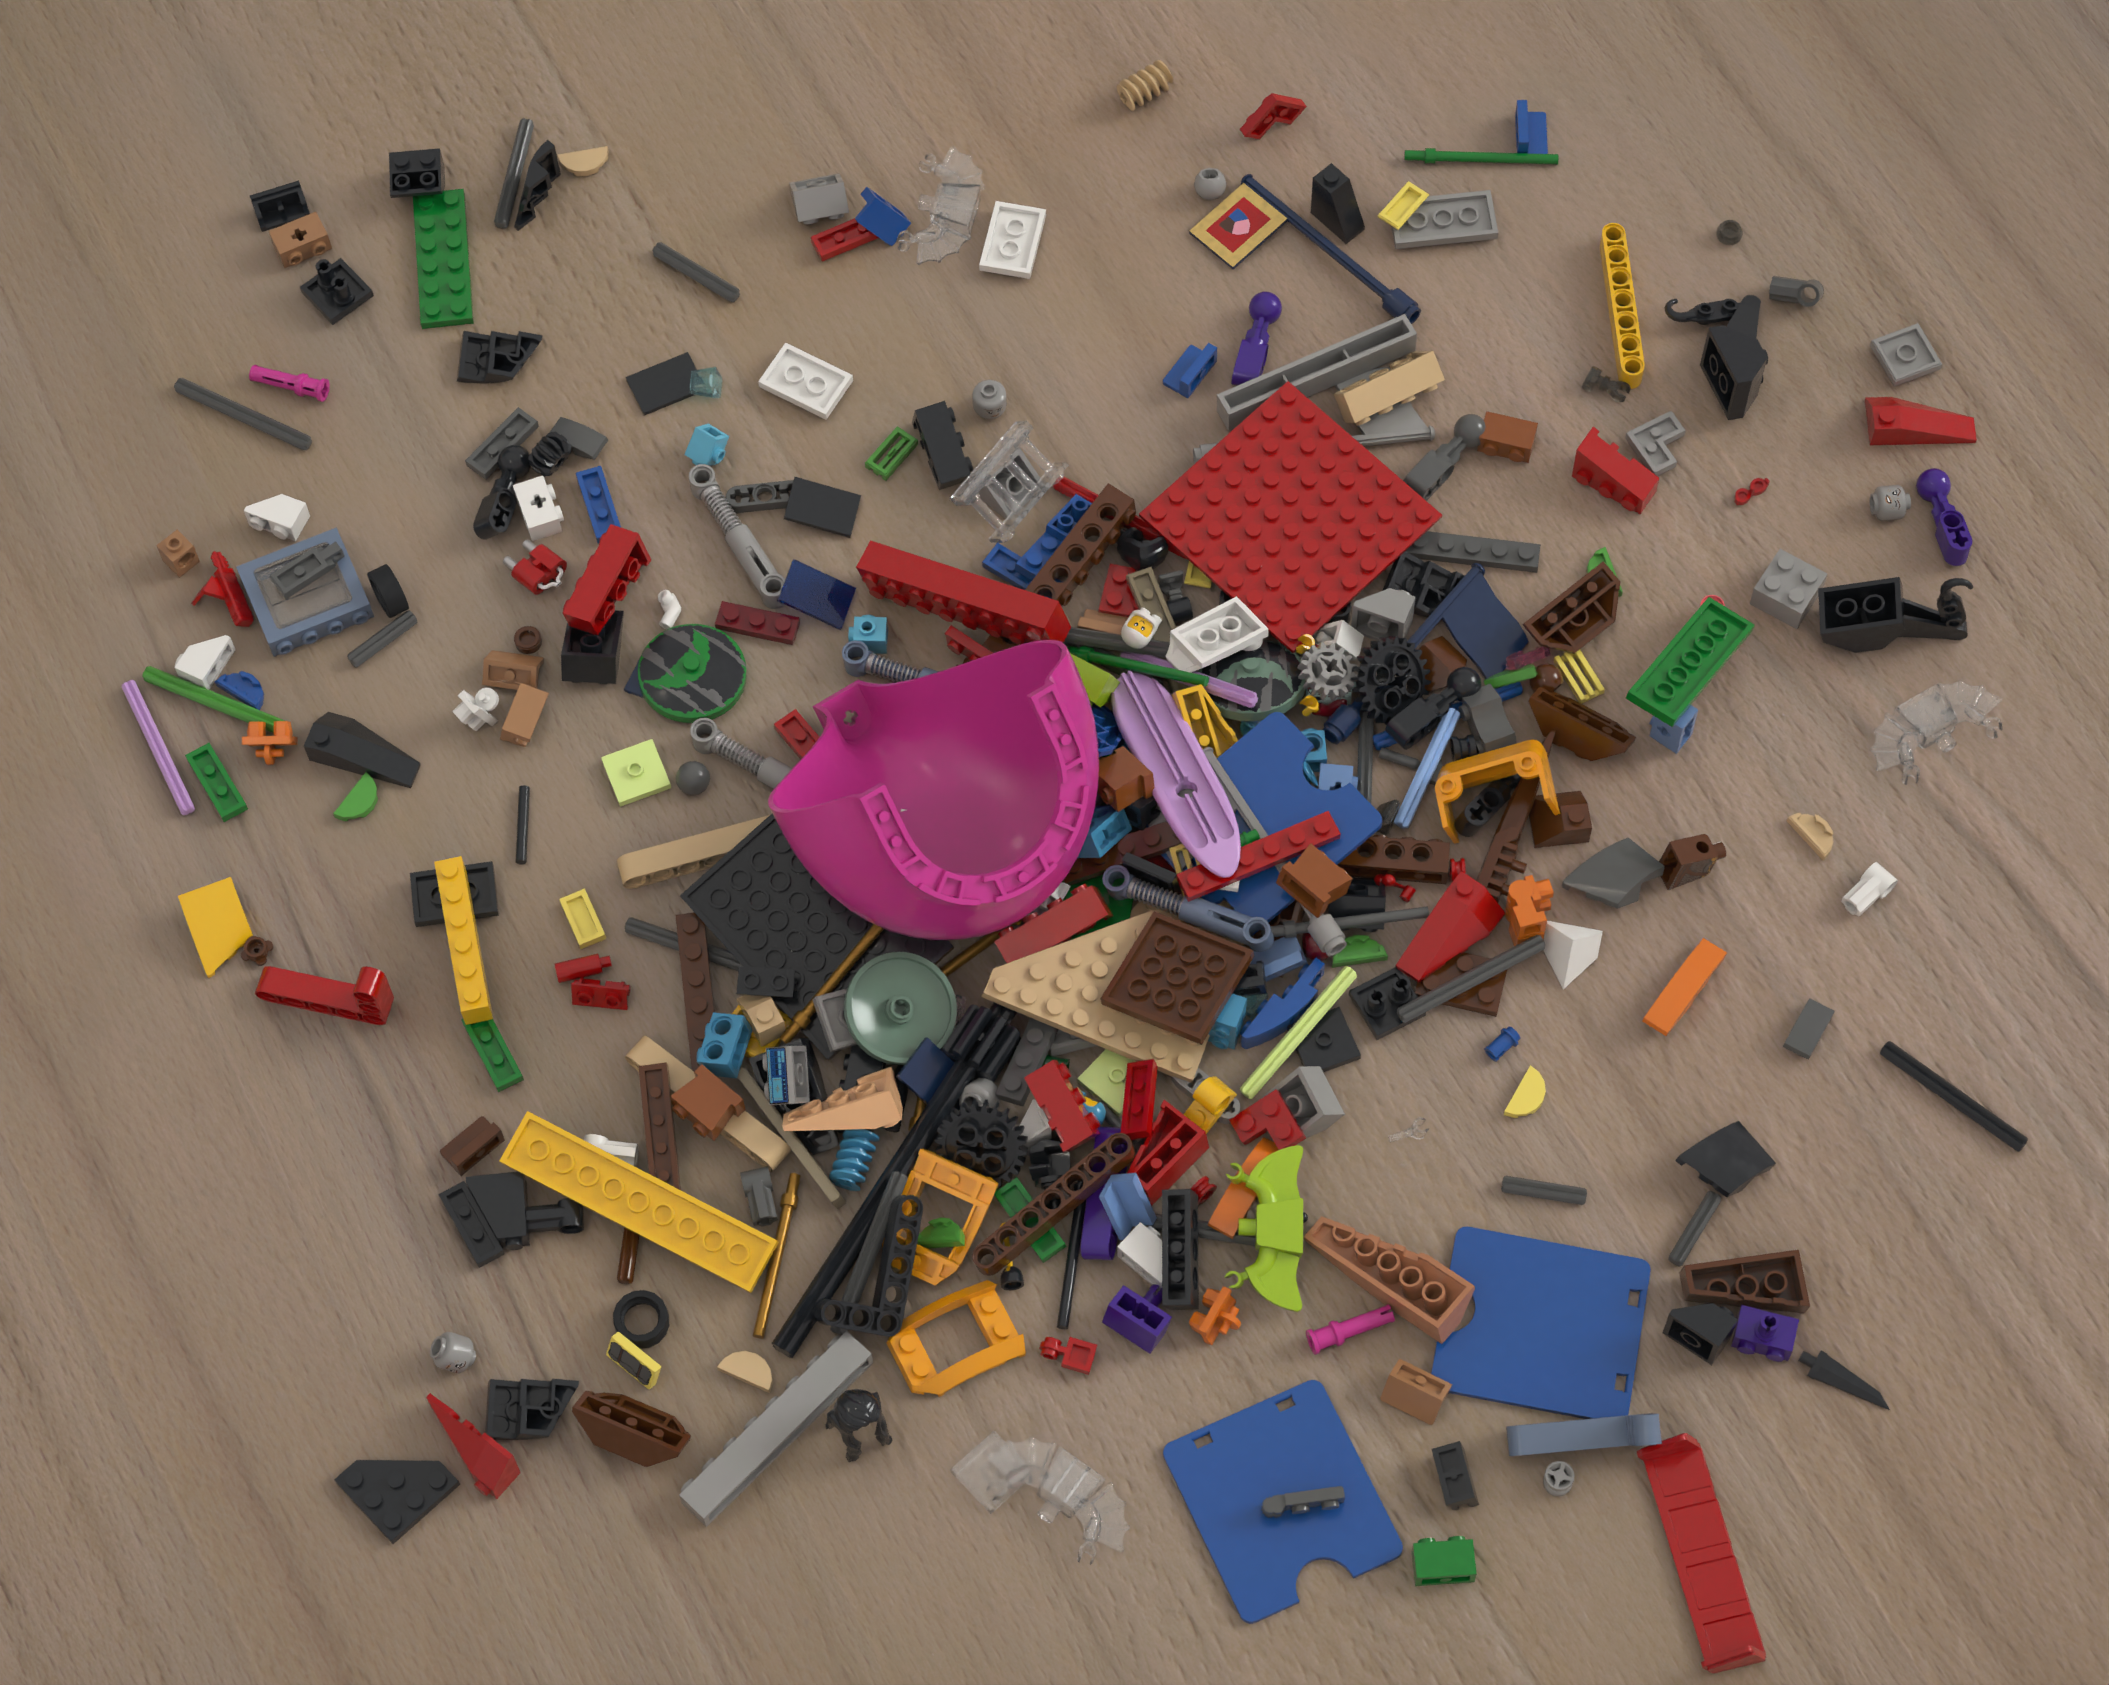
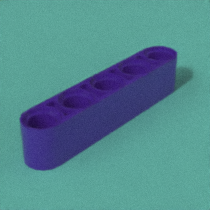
M1099 1127L1100 1135L1095 1137L1094 1149L1111 1135L1121 1133V1127ZM1120 1144L1114 1149V1153L1122 1154L1127 1150L1128 1146ZM1102 1162L1096 1163L1092 1167V1171L1096 1173L1101 1172L1106 1164ZM1127 1166L1118 1174H1126ZM1106 1183L1087 1198L1081 1238V1256L1084 1260H1113L1115 1257L1118 1236L1099 1197Z

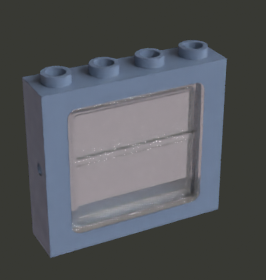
M337 527L236 567L273 657L279 654H287L294 648L304 644H312L327 635L338 634L345 628L355 624H363L368 619L374 617L368 598ZM336 541L342 549L344 557L335 563L336 566L331 571L288 599H285L271 581V574L313 547L316 549L323 547L325 549Z

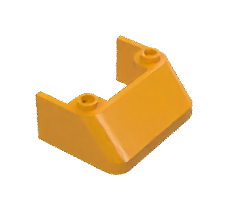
M1533 739L1447 763L1440 769L1435 785V793L1442 827L1454 844L1459 843V838L1454 825L1455 819L1451 802L1461 796L1463 789L1515 774L1524 779L1539 777L1544 800L1554 815L1560 814L1547 752L1539 741Z

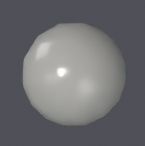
M1206 168L1201 170L1195 177L1194 187L1196 193L1201 198L1214 200L1220 198L1225 192L1227 182L1224 174L1218 169Z

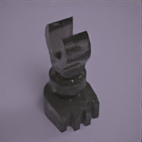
M1592 366L1582 388L1590 392L1597 385L1599 390H1606L1616 402H1624L1626 396L1620 394L1617 390H1622L1629 394L1631 390L1629 384L1623 381H1611V377L1607 375L1605 377L1601 376L1603 370Z

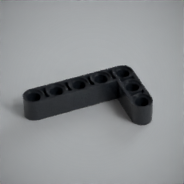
M899 1195L891 1203L872 1307L833 1299H823L814 1308V1316L819 1323L881 1336H894L900 1331L923 1214V1204L918 1197L914 1195ZM906 1200L912 1205V1211L907 1216L902 1212V1205ZM900 1229H904L907 1234L906 1241L903 1244H899L896 1239L897 1232ZM897 1257L901 1261V1269L894 1273L891 1269V1263ZM893 1286L896 1290V1297L893 1301L889 1302L886 1298V1291L889 1287ZM829 1305L834 1306L836 1313L831 1320H827L825 1317V1309ZM860 1310L863 1314V1320L856 1326L853 1322V1314ZM888 1315L891 1325L884 1331L880 1326V1321L883 1316Z

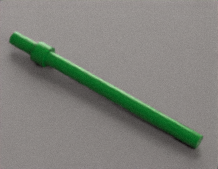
M1425 148V151L1405 150L1404 160L1424 161L1426 164H1435V161L1558 165L1559 155L1436 151V148Z
M1066 645L1071 654L1090 664L1095 662L1194 685L1202 684L1204 687L1209 683V677L1205 675L1095 652L1090 647L1081 646L1077 648Z

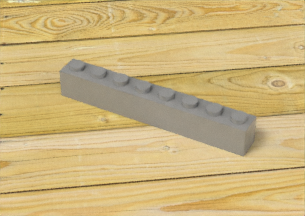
M1403 314L1217 394V412L1227 430H1233L1287 381L1306 397L1312 396L1416 351L1417 333L1407 316Z
M848 1331L842 1336L837 1335L828 1344V1350L824 1354L815 1356L808 1363L807 1370L800 1377L797 1375L786 1385L787 1390L780 1397H773L766 1404V1410L758 1418L755 1416L747 1422L744 1427L745 1431L738 1438H731L723 1447L724 1451L716 1459L713 1457L705 1463L702 1468L703 1472L695 1480L691 1478L682 1486L681 1493L679 1494L682 1504L706 1527L873 1364L872 1353Z

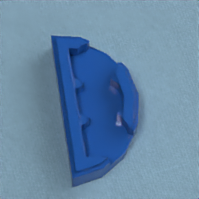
M244 671L230 675L224 674L215 681L217 687L239 701L255 709H261L264 693L260 682L252 674Z

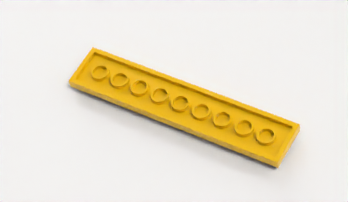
M528 1111L499 1160L500 1163L749 1293H752L779 1243L774 1238Z

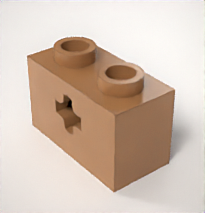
M317 212L269 231L272 244L284 268L298 265L306 259L322 255L332 249L328 234Z

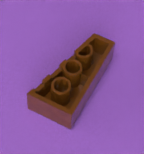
M1799 1250L1684 1265L1679 1272L1684 1301L1736 1307L1744 1305L1756 1309L1803 1314L1810 1307Z

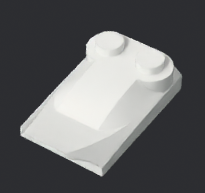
M1236 596L1171 630L1170 645L1166 659L1177 670L1194 672L1240 650H1257L1261 647L1263 639L1268 637L1269 629Z

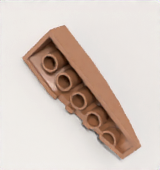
M1322 1216L1303 1237L1323 1257L1384 1305L1389 1304L1392 1311L1441 1344L1460 1324L1475 1290L1473 1284L1427 1254L1421 1252L1420 1254L1406 1250L1405 1246L1396 1243L1392 1245L1381 1241L1380 1237L1355 1231V1228Z

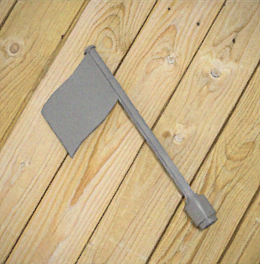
M1374 368L1339 383L1335 387L1340 391L1358 380L1366 379V381H1369L1371 373L1385 368L1390 370V368ZM1398 402L1392 405L1393 410L1385 414L1378 415L1377 412L1369 416L1370 421L1357 426L1363 435L1352 436L1362 446L1427 439L1432 441L1435 438V430L1432 426L1429 425L1427 427L1412 407L1411 402L1404 404ZM1218 443L1199 445V448H1193L1194 464Z
M1211 747L1202 749L1228 797L1234 814L1238 810L1250 830L1256 829L1258 831L1260 839L1268 836L1213 754L1214 749ZM1183 789L1177 795L1185 798L1184 794H1189L1191 798L1194 790ZM1161 812L1155 820L1149 823L1148 827L1165 822L1166 819ZM1167 851L1166 854L1173 863L1171 853ZM1180 851L1177 853L1182 870L1184 871L1186 863L1183 853ZM1286 861L1275 865L1279 873L1286 864ZM1302 906L1310 918V925L1307 930L1320 950L1326 952L1328 956L1341 952L1347 943L1344 933L1332 915L1322 914L1317 918Z

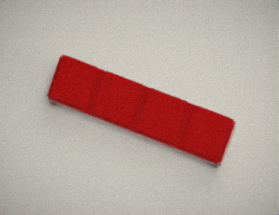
M1682 1433L1663 1440L1662 1444L1641 1448L1637 1451V1456L1644 1461L1704 1657V1661L1701 1662L1702 1668L1711 1673H1718L1766 1661V1652L1751 1610L1747 1591L1731 1546L1732 1543L1700 1443L1689 1434Z

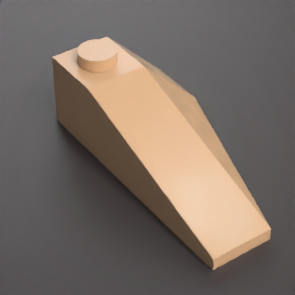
M892 1067L857 1079L858 1085L846 1091L841 1087L832 1091L833 1094L823 1102L815 1099L785 1113L782 1123L783 1130L876 1129L882 1126L889 1128L896 1125L902 1120L903 1107Z

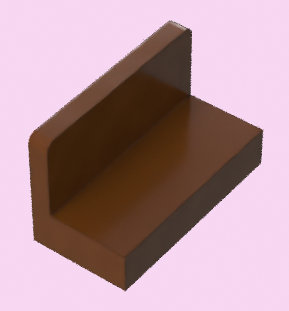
M481 1116L440 1150V1154L462 1176L504 1142L505 1139L501 1129L494 1122L490 1124L484 1116Z

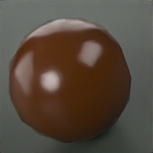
M1548 663L1536 666V677L1529 679L1533 692L1539 687L1547 689L1548 692H1554L1563 684V675L1560 669Z

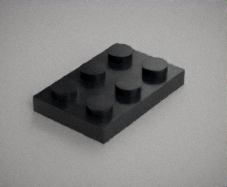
M493 862L465 865L475 919L499 916ZM436 870L410 873L415 926L422 927L445 923Z

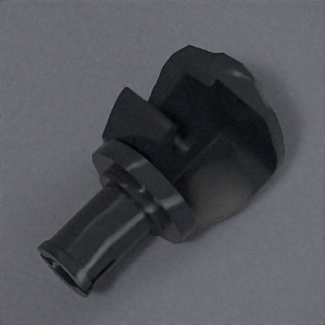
M1138 528L1121 529L1120 536L1116 541L1117 552L1128 565L1140 571L1149 567L1154 569L1163 563L1169 550L1163 536L1152 541H1143V533Z
M1046 1138L1030 1147L1029 1157L1031 1166H1029L1032 1180L1035 1181V1187L1046 1190L1070 1170V1152H1063L1059 1145L1062 1141ZM1051 1200L1048 1203L1047 1208H1058L1061 1204V1200Z

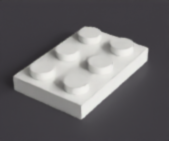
M996 201L979 264L980 271L1030 279L1046 218V209Z
M785 343L758 383L760 388L827 420L853 382V375Z

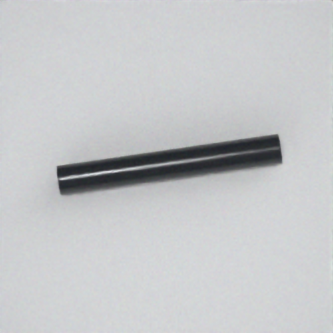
M525 785L519 787L515 861L517 864L527 863L530 787Z

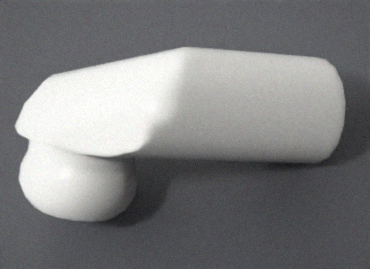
M662 590L658 594V601L661 603L665 613L659 625L667 630L673 627L681 612V606L674 593H671L669 590Z

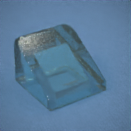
M716 367L691 371L689 391L691 394L721 398L722 377Z

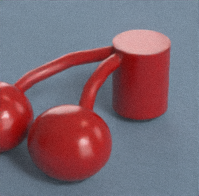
M1378 874L1374 878L1377 886H1379V882H1382L1387 887L1394 886L1404 889L1399 897L1407 903L1416 892L1410 885L1405 886L1397 883L1395 877L1391 874Z

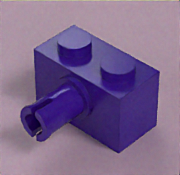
M1153 1284L1145 1296L1141 1297L1123 1285L1109 1303L1102 1323L1151 1354L1165 1335L1172 1316L1158 1308L1162 1302V1288L1156 1295L1159 1285Z
M1741 1305L1731 1347L1737 1348L1739 1352L1744 1354L1758 1353L1766 1355V1358L1776 1362L1789 1361L1793 1351L1799 1319Z

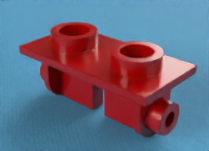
M580 977V980L575 979L574 983H571L572 1005L628 1010L627 996H630L631 986L626 985L623 981H606L605 986H602L601 980Z

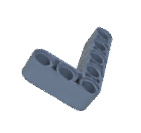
M1653 1413L1506 1426L1509 1456L1662 1444L1659 1414Z

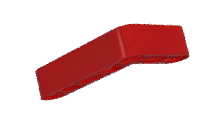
M265 966L255 991V995L264 1001L375 1025L386 1024L394 1000L386 975L376 968L367 966L360 969L356 984Z

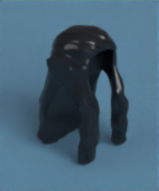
M861 1389L846 1390L837 1399L834 1409L827 1413L826 1429L836 1427L839 1430L842 1440L847 1446L846 1459L848 1462L856 1461L862 1454V1443L853 1436V1431H858L870 1423L877 1421L875 1435L882 1446L892 1443V1437L889 1435L886 1420L882 1414L878 1392L870 1393Z

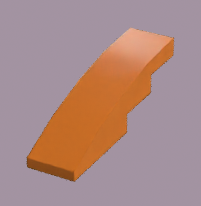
M1703 938L1661 992L1642 1022L1667 1036L1691 1007L1695 997L1705 987L1711 975L1725 959L1727 952Z

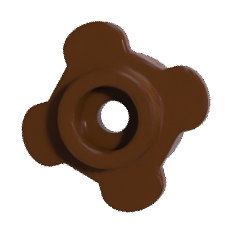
M251 936L244 945L241 958L244 961H254L258 966L266 964V957L273 950V944L269 940L264 941L260 937Z

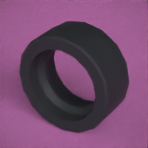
M387 564L367 573L371 587L389 618L409 609L405 594L396 576Z
M646 1290L632 1291L624 1295L616 1304L613 1312V1324L616 1332L621 1333L639 1349L650 1348L658 1344L666 1336L670 1326L669 1313L663 1300L655 1293ZM641 1304L652 1306L658 1314L657 1326L652 1331L642 1335L632 1334L628 1331L624 1323L628 1310Z

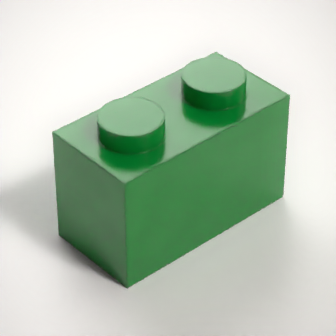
M1464 1536L1449 1537L1447 1541L1436 1542L1434 1538H1423L1418 1540V1543H1413L1411 1552L1415 1586L1475 1582L1477 1572L1473 1539L1465 1540Z

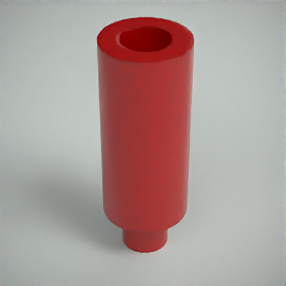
M599 954L555 963L559 983L603 973L602 968L612 966L610 955L599 958Z

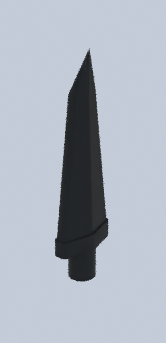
M1821 1350L1817 1358L1805 1351L1801 1354L1798 1361L1811 1368L1807 1375L1808 1377L1890 1410L1878 1390L1831 1358L1824 1351Z

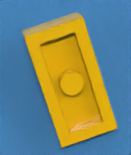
M1216 1076L1208 1077L1193 1093L1192 1098L1195 1100L1183 1115L1207 1134L1237 1094Z

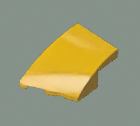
M231 877L178 896L208 978L215 975V970L227 959L230 960L237 953V950L245 945L247 939L253 936Z

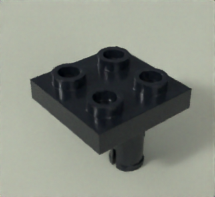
M342 258L333 264L329 263L326 259L319 260L315 265L318 274L300 286L302 294L332 325L374 296L370 287Z
M1393 968L1349 990L1351 1000L1376 1040L1426 1016L1425 1012L1406 1023H1403L1398 1017L1397 1009L1418 997L1410 986V979L1404 976L1397 968Z

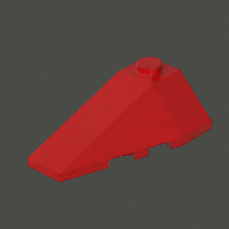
M1865 397L1870 446L1976 443L1977 441L1974 417L1895 397Z
M1461 871L1444 892L1395 965V968L1419 983L1443 967L1447 961L1459 953H1464L1468 950V947L1480 939L1482 941L1488 937L1505 916V911L1484 885Z

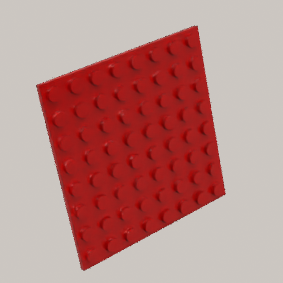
M1287 381L1139 513V517L1159 535L1163 536L1168 543L1231 599L1237 596L1269 629L1268 632L1294 654L1296 647L1303 644L1301 641H1298L1299 637L1305 634L1313 636L1438 522L1442 518V514Z

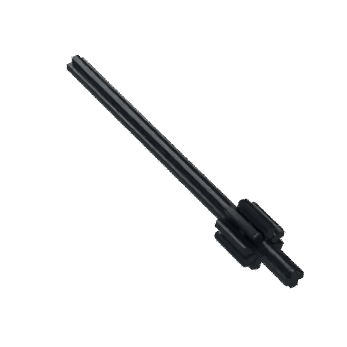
M995 1002L990 1009L984 1006L978 1007L974 1004L968 1007L942 1047V1051L954 1062L953 1066L771 1343L777 1351L782 1352L789 1358L794 1357L817 1321L814 1316L816 1304L823 1299H831L859 1257L892 1172L897 1171L905 1174L907 1178L909 1177L919 1156V1150H928L939 1134L937 1130L939 1125L943 1124L944 1116H950L952 1108L957 1106L959 1097L970 1082L978 1078H986L995 1082L1021 1040L1020 1032L1017 1028L1009 1025L1017 1014L1016 1011Z

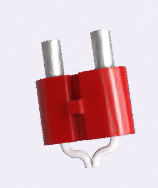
M528 539L522 544L530 552L528 560L523 558L517 563L509 556L503 560V564L512 570V577L535 595L542 593L551 586L558 587L561 585L560 578L567 568V562L543 544L536 546Z

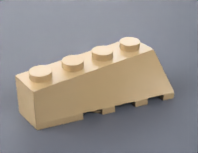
M1434 351L1411 352L1406 355L1407 358L1390 363V370L1388 368L1377 370L1369 375V381H1366V379L1358 380L1334 393L1345 423H1355L1356 426L1362 425L1370 421L1369 416L1377 412L1378 415L1385 414L1393 410L1392 405L1398 402L1404 404L1414 400V394L1421 391L1428 393L1437 389V383L1445 379Z

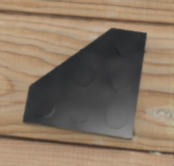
M356 1460L334 1479L336 1484L392 1544L397 1542L460 1485L459 1481L440 1461Z

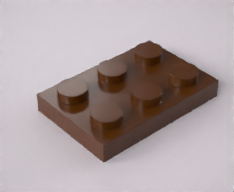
M1465 952L1459 953L1447 961L1443 967L1419 983L1417 982L1415 994L1417 997H1420L1491 958ZM1508 969L1442 1003V1005L1497 1017Z

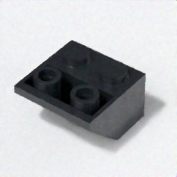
M440 148L389 153L391 198L443 193L445 189V167Z

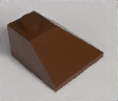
M1581 791L1556 793L1560 811L1558 815L1553 814L1543 795H1536L1529 814L1534 848L1589 842L1592 824L1588 803Z

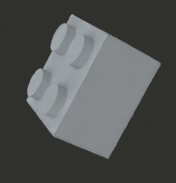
M1779 549L1754 587L1750 605L1798 629L1818 598V588L1824 587L1827 573Z

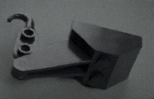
M1747 295L1740 303L1733 299L1701 303L1687 312L1674 311L1672 306L1678 303V299L1669 300L1664 308L1666 315L1673 321L1684 323L1692 321L1701 325L1729 321L1727 326L1721 325L1708 328L1700 366L1727 419L1743 418L1758 396L1760 385L1763 383L1765 365L1768 364V354L1765 349H1762L1758 339H1756L1761 305L1760 299L1754 295Z
M1900 577L1818 588L1821 638L1823 643L1854 653L1883 649L1897 637L1963 640L1968 636L1966 611L1962 598L1951 589L1955 586H1966L1971 590L1973 585L1970 581L1963 578H1953L1945 581L1941 585L1940 595L1937 599L1938 611L1903 598V586Z

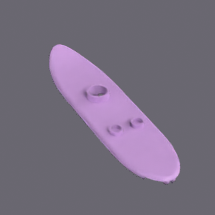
M1131 670L1127 671L1126 674L1124 672L1121 673V676L1117 679L1120 681V684L1111 693V704L1115 721L1130 752L1153 772L1155 788L1152 794L1175 835L1199 863L1219 877L1227 878L1232 876L1239 865L1241 852L1237 820L1228 797L1191 727L1184 721L1171 694L1157 680L1143 674L1133 673ZM1183 789L1194 790L1191 798L1189 794H1184L1185 798L1177 794Z

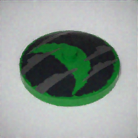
M684 624L663 631L645 647L638 664L639 687L646 702L660 715L683 723H693L700 718L712 720L725 714L740 699L747 678L745 658L737 643L721 630L702 624Z

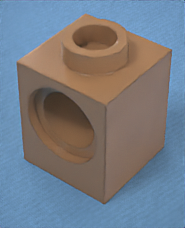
M178 529L156 545L163 562L179 578L200 562L194 546Z

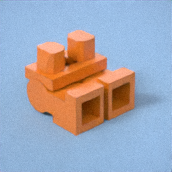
M1533 875L1525 876L1524 880H1516L1510 884L1505 917L1510 922L1509 934L1514 946L1535 935H1540L1544 939L1547 923L1544 912L1551 910L1550 898L1554 894L1549 879L1535 882Z

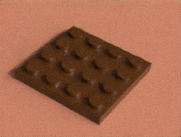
M1154 911L1100 998L1101 1004L1202 1045L1253 960L1254 950Z

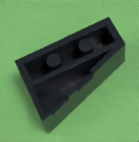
M945 401L915 410L912 420L914 429L918 428L922 439L920 440L921 447L926 451L929 459L928 464L939 490L968 481L967 479L971 476L970 472L973 471L969 456L965 457L962 451V447H965L960 431L956 432L953 425L956 422L955 414L952 407L947 408Z

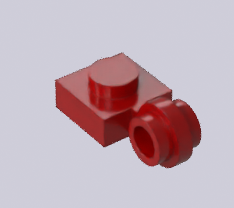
M1045 1337V1340L1040 1343L1041 1356L1057 1360L1058 1356L1063 1355L1061 1367L1089 1375L1097 1344L1069 1337L1067 1347L1061 1346L1062 1342L1053 1337Z

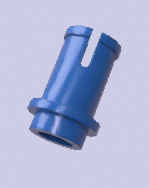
M1510 1026L1501 1029V1034L1484 1048L1485 1053L1493 1061L1497 1062L1512 1046L1516 1047L1518 1045V1041L1521 1039L1520 1035Z

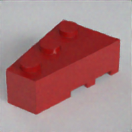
M1592 427L1576 450L1572 477L1580 484L1588 485L1597 490L1603 497L1619 502L1625 509L1641 514L1657 492L1659 477L1635 458L1629 461L1617 451L1619 449L1617 444L1614 442L1611 445L1597 436L1600 431Z
M1052 1060L1024 1077L1039 1107L1043 1109L1048 1117V1124L1051 1130H1055L1062 1141L1059 1145L1063 1152H1072L1100 1135L1097 1128L1101 1124L1093 1112L1088 1113L1083 1103L1086 1102V1099L1078 1087L1073 1088L1069 1078L1072 1075L1064 1062L1059 1064L1057 1060Z
M1163 1100L1160 1106L1161 1110L1155 1122H1152L1151 1137H1147L1144 1144H1141L1127 1172L1137 1174L1151 1206L1162 1196V1190H1168L1209 1149L1206 1132L1166 1100Z

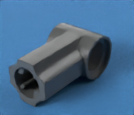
M1773 276L1770 284L1769 299L1800 303L1805 307H1811L1823 297L1824 287L1815 279L1806 281ZM1806 287H1811L1815 290V299L1806 297L1804 293Z
M768 1166L740 1172L745 1198L748 1197L749 1210L754 1226L771 1225L778 1219L772 1197L773 1187Z

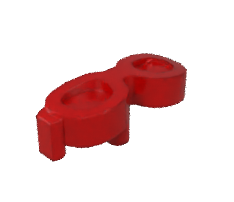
M1768 478L1754 479L1750 483L1749 490L1740 488L1736 491L1734 502L1736 505L1746 504L1752 496L1765 492L1770 481Z

